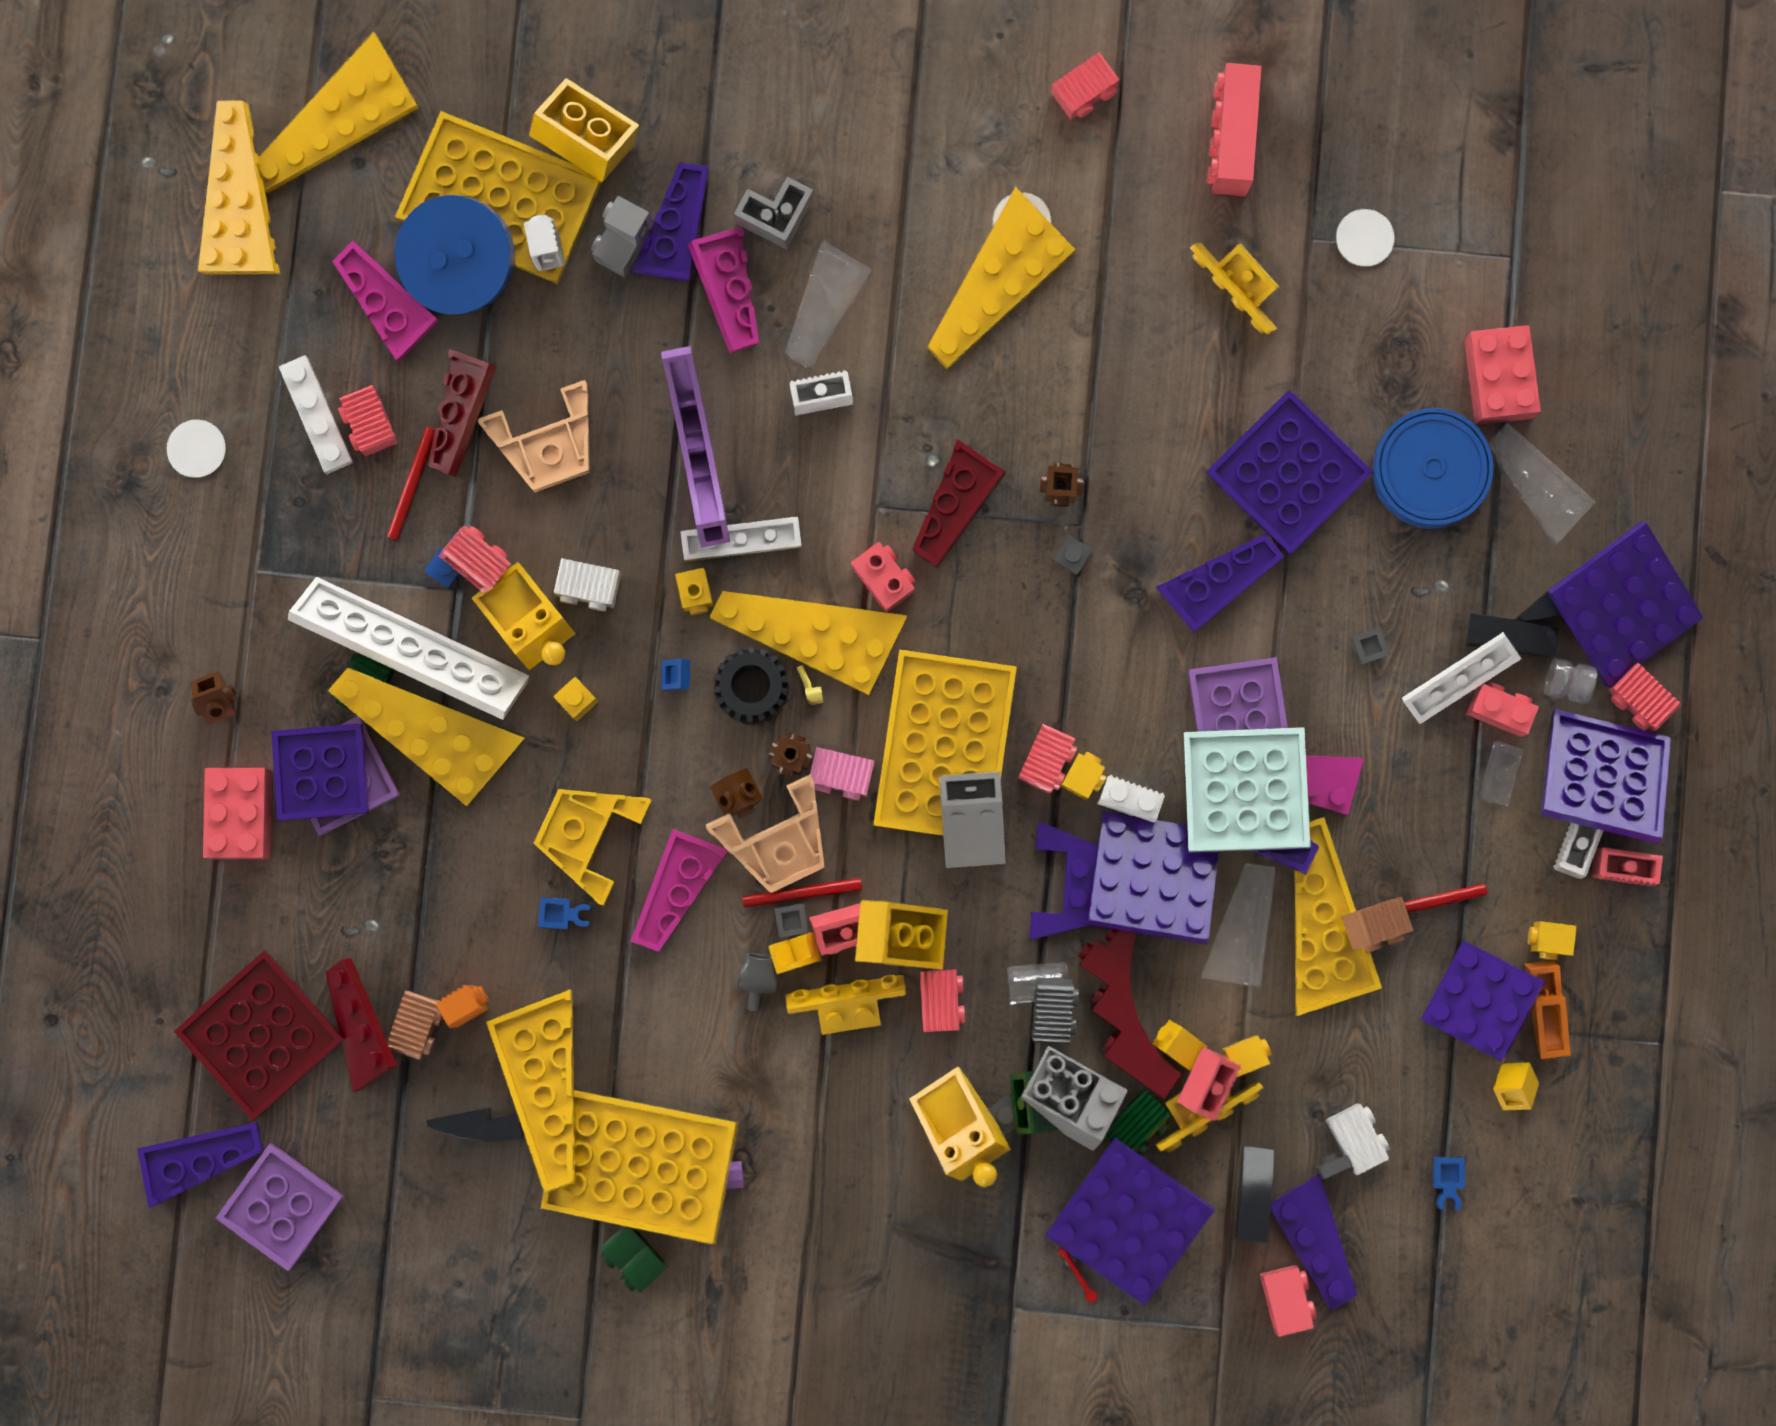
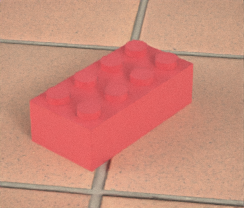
M1226 63L1223 73L1218 72L1217 82L1214 84L1213 99L1218 101H1216L1211 119V128H1216V130L1213 132V138L1210 139L1209 156H1214V158L1211 160V167H1208L1207 184L1212 185L1211 194L1246 197L1253 182L1261 66Z

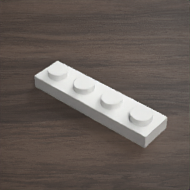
M304 355L279 366L324 473L327 475L352 464L353 460L308 357Z
M798 517L727 525L730 542L703 548L700 545L697 529L681 531L685 562L802 547Z
M1501 633L1402 697L1403 702L1418 723L1421 724L1521 660V657L1506 635Z

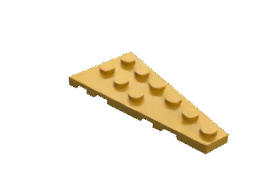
M375 32L368 37L259 156L260 164L257 165L259 177L263 179L264 189L267 194L418 109L416 102Z
M242 100L217 101L198 272L203 274H280L279 264L275 263L273 250H276L274 239L270 236L268 226L270 216L263 179L259 177L257 167L260 164L259 157L255 153L253 146L254 131L249 104Z
M1017 187L1014 188L927 348L946 369L952 366L1076 250Z
M722 591L709 618L869 696L908 615Z
M347 668L328 690L466 806L525 739L522 736L350 668Z
M1324 817L1309 822L1310 840L1319 846V850L1307 875L1294 870L1295 1016L1382 988L1371 953H1365L1364 948L1353 950L1351 948L1352 944L1349 943L1350 939L1347 937L1348 933L1345 931L1346 927L1343 925L1344 921L1341 918L1343 915L1355 912L1356 909Z
M568 990L486 1022L545 1193L575 1182L572 990Z

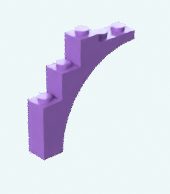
M691 347L661 352L678 429L701 548L730 542L724 503Z

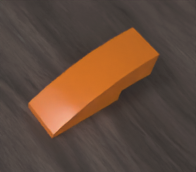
M1554 960L1525 963V972L1546 983L1530 1012L1539 1058L1548 1059L1571 1056L1566 997L1562 995L1560 965Z

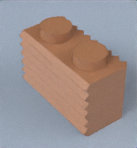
M1402 896L1343 915L1341 918L1344 921L1343 925L1346 927L1345 931L1348 933L1347 937L1350 939L1349 943L1352 944L1351 948L1353 950L1364 948L1365 953L1383 948L1381 942L1387 940L1388 945L1406 940L1404 934L1414 931Z
M412 991L404 992L387 1042L390 1050L419 1060L424 1059L425 1054H431L435 1044V1038L431 1037L434 1027H440L443 1021V1017L436 1006L438 1000Z

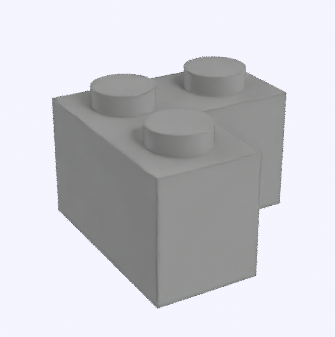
M787 177L774 202L747 189L734 212L735 223L787 250L814 201L813 189Z
M617 196L614 203L609 202L603 212L606 230L603 236L598 235L591 250L593 251L592 255L595 262L626 278L642 250L641 247L645 238L648 237L653 224L648 211Z

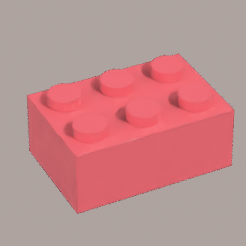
M1529 325L1471 331L1465 337L1464 345L1475 425L1534 419L1541 412Z
M205 768L203 858L211 860L271 859L272 770L267 768Z

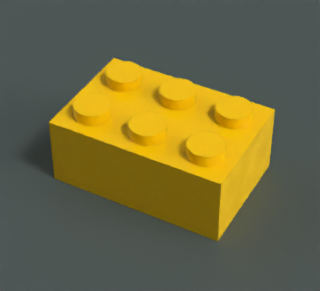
M566 78L534 113L529 136L603 182L633 148L639 125Z
M861 900L855 961L943 970L948 910L893 902Z

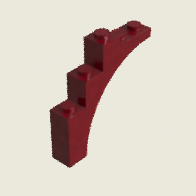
M1111 929L1105 937V940L1109 942L1107 946L1098 940L1093 945L1087 942L1078 955L1082 959L1079 966L1107 985L1105 990L1100 987L1092 997L1090 1002L1094 1006L1090 1011L1119 1030L1117 1036L1112 1033L1102 1046L1106 1050L1103 1057L1164 1099L1181 1073L1160 1055L1148 1039L1137 1016L1132 998L1130 979L1132 950L1137 933Z

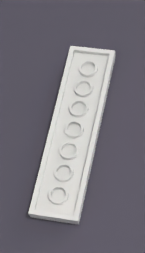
M318 577L314 579L288 614V620L502 720L528 683L529 675Z

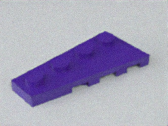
M258 1122L137 1148L148 1207L151 1208L264 1152Z
M1317 1174L1272 1201L1271 1212L1329 1310L1332 1311L1357 1296L1321 1176Z

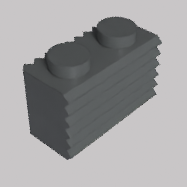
M1036 977L1032 1022V1039L1034 1043L1070 1044V1035L1076 1034V1017H1072V1008L1078 1007L1079 989L1074 988L1072 979Z

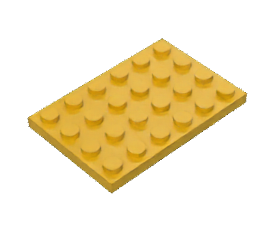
M441 111L395 217L397 220L404 222L406 217L417 206L439 196L458 195L479 200L493 208L508 226L515 246L514 267L558 284L601 185V181L570 162ZM547 215L554 220L562 244L565 260L563 267L537 271L530 257L524 223L530 221L531 217Z
M899 649L873 826L943 836L939 777L1000 772L1001 778L1016 666Z
M574 1090L575 1182L548 1193L543 1191L540 1208L716 1244L738 1122Z

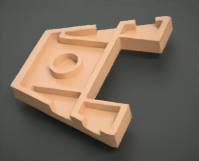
M586 380L561 388L570 414L569 418L513 438L502 410L477 419L483 430L534 493L590 473L589 407Z
M811 774L787 785L799 814L748 839L743 840L730 813L706 824L708 832L715 836L770 893L825 867L814 780Z

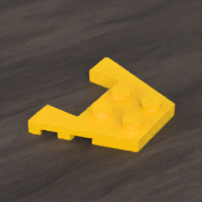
M558 789L534 844L598 904L605 906L615 881L588 870L589 863L612 813L642 824L652 800L645 797Z

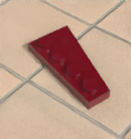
M449 349L447 359L451 360L449 373L444 374L443 385L446 386L444 402H439L437 414H440V426L434 430L428 467L456 477L497 366Z
M958 439L953 448L954 451L951 459L944 470L940 486L933 497L929 513L924 519L912 549L915 554L936 568L945 559L1006 474L1005 470Z
M345 958L328 969L325 974L339 1033L344 1038L342 1046L353 1092H357L371 1085L395 1068L397 1064L352 958Z

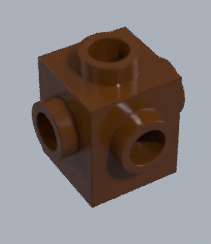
M1055 463L1054 466H1048L1047 475H1041L1040 492L1045 493V501H1051L1052 506L1068 507L1069 503L1075 502L1077 495H1082L1083 478L1078 477V468L1071 467V464ZM1063 483L1066 486V490H1056L1055 485Z
M219 671L191 681L193 695L191 703L197 716H203L207 725L217 721H224L236 714L234 702L238 701L236 692L231 684L226 685Z
M789 733L788 737L781 735L779 742L773 741L769 758L773 759L772 765L777 768L776 773L793 778L794 774L801 776L803 769L809 770L814 753L809 752L810 745L805 743V737ZM788 749L796 751V757L792 760L785 757V752Z
M748 768L730 774L710 786L724 816L730 813L731 816L737 814L739 819L755 811L753 807L755 804L763 800Z

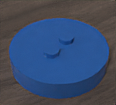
M444 195L423 202L406 217L396 238L395 264L403 286L417 302L439 313L468 314L489 306L505 291L514 271L515 246L508 226L493 208L470 197Z
M1421 409L1401 417L1381 437L1372 458V482L1381 503L1397 519L1418 528H1443L1463 520L1482 503L1493 479V457L1486 438L1470 420L1446 409Z

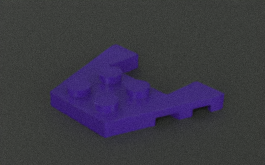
M1040 822L1037 823L1036 850L1067 853L1062 914L1031 912L1029 939H1036L1089 925L1087 923L1098 846Z

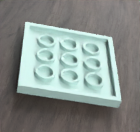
M1304 727L1184 732L1189 852L1310 848Z

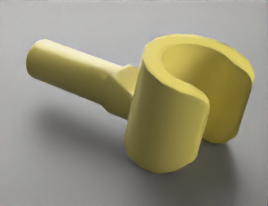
M804 666L797 667L796 669L804 684L807 702L811 705L823 703L821 686L812 688Z

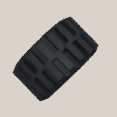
M749 647L748 650H743L742 648L736 650L735 654H729L725 657L726 660L719 664L718 672L714 676V693L720 707L731 719L740 721L742 724L754 723V725H757L767 720L768 722L772 720L774 715L782 711V707L788 699L789 682L785 668L777 657L769 654L766 650H756L755 647ZM746 670H759L768 678V694L759 702L745 703L736 696L734 682Z

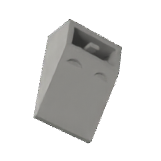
M1000 772L940 776L939 784L946 868L1006 864Z
M1048 1046L1021 1098L1066 1136L1094 1151L1103 1141L1128 1090Z

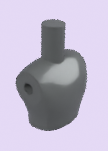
M747 953L744 963L740 968L737 987L749 992L748 1010L758 1011L761 994L774 993L776 991L778 974L770 955Z

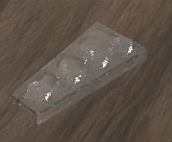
M822 240L785 350V355L811 369L869 278L872 269Z
M1509 423L1488 443L1492 456L1553 545H1557L1596 501Z
M1244 864L1200 978L1261 986L1276 867Z

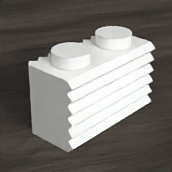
M547 215L531 217L530 221L524 223L530 257L537 271L563 267L565 260L562 244L554 220Z
M845 370L842 373L838 371L837 374L832 372L831 375L826 373L825 376L820 375L819 378L814 376L813 379L811 377L807 380L803 378L801 381L797 379L796 382L791 380L789 383L795 415L853 405L849 376Z
M561 558L554 594L560 597L559 602L577 605L578 601L589 603L588 608L605 612L607 607L614 608L621 573L616 569Z
M1110 775L1105 779L1097 804L1155 823L1165 796L1163 793L1159 794L1158 791L1153 792L1152 788L1147 790L1146 787L1142 788L1141 785L1136 786L1135 783L1130 784L1129 781L1125 782L1124 779L1119 780L1118 777L1113 778Z
M1570 822L1571 826L1568 827L1567 836L1563 838L1565 842L1561 844L1562 848L1559 849L1561 853L1557 855L1558 859L1555 860L1556 864L1553 867L1559 872L1582 879L1588 873L1603 830Z
M1357 1103L1326 1119V1123L1344 1155H1347L1352 1165L1350 1168L1353 1174L1359 1175L1389 1159L1386 1152L1390 1150V1147L1382 1134H1376L1372 1126L1376 1121L1368 1107L1363 1108L1361 1104Z

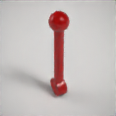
M1060 1247L1058 1254L1060 1257L1065 1258L1086 1292V1300L1089 1302L1096 1301L1097 1293L1090 1289L1070 1257V1253Z

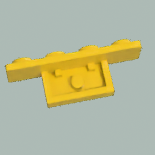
M1201 242L1195 243L1190 247L1194 252L1192 257L1196 263L1202 268L1207 267L1214 275L1212 276L1214 283L1222 290L1227 289L1233 296L1231 299L1233 304L1240 311L1243 312L1245 310L1252 317L1251 324L1260 333L1265 332L1269 335L1277 330V327L1259 306L1279 288V285L1242 244H1238L1220 262L1215 259Z
M886 975L880 979L868 981L856 980L843 985L830 984L812 990L799 989L785 995L787 1012L792 1014L818 1010L822 1035L880 1026L877 1000L906 995L903 975Z
M1255 1081L1232 1096L1230 1093H1227L1226 1103L1222 1104L1221 1114L1217 1115L1218 1120L1220 1121L1234 1112L1232 1107L1240 1102L1246 1105L1260 1096L1258 1091L1263 1088L1261 1083ZM1182 1091L1164 1102L1179 1129L1155 1143L1160 1152L1165 1149L1167 1153L1175 1150L1183 1144L1182 1138L1190 1133L1193 1137L1199 1135L1208 1128L1206 1123L1211 1121V1119L1194 1113L1177 1102Z

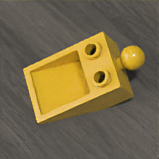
M519 562L506 570L490 591L486 593L480 591L472 597L476 605L528 670H531L542 660L549 665H558L564 660L565 649L562 644L576 633Z
M956 1067L911 1097L910 1101L945 1173L959 1181H963L973 1174L976 1184L981 1187H989L997 1179V1171L990 1163L1011 1149L997 1122L961 1068Z

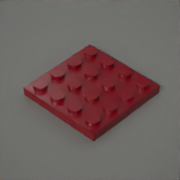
M267 950L261 952L174 1030V1033L252 1121L259 1118L344 1040L339 1031Z

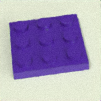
M363 724L271 731L277 821L369 814Z
M1463 940L1421 1020L1503 1063L1546 983Z

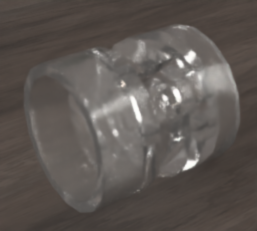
M1553 658L1547 672L1544 693L1547 696L1560 699L1568 695L1570 701L1588 704L1594 692L1597 669L1596 667L1578 664L1577 667H1573L1571 661Z

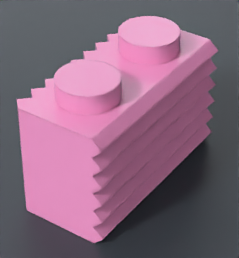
M816 747L810 772L814 780V789L826 794H830L831 789L842 791V797L859 801L860 796L867 797L875 761Z

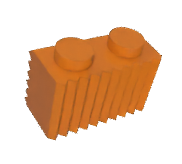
M463 985L462 988H458L452 994H447V997H442L441 1001L436 1002V1006L449 1028H459L489 1010L486 1003L490 1000L482 986Z

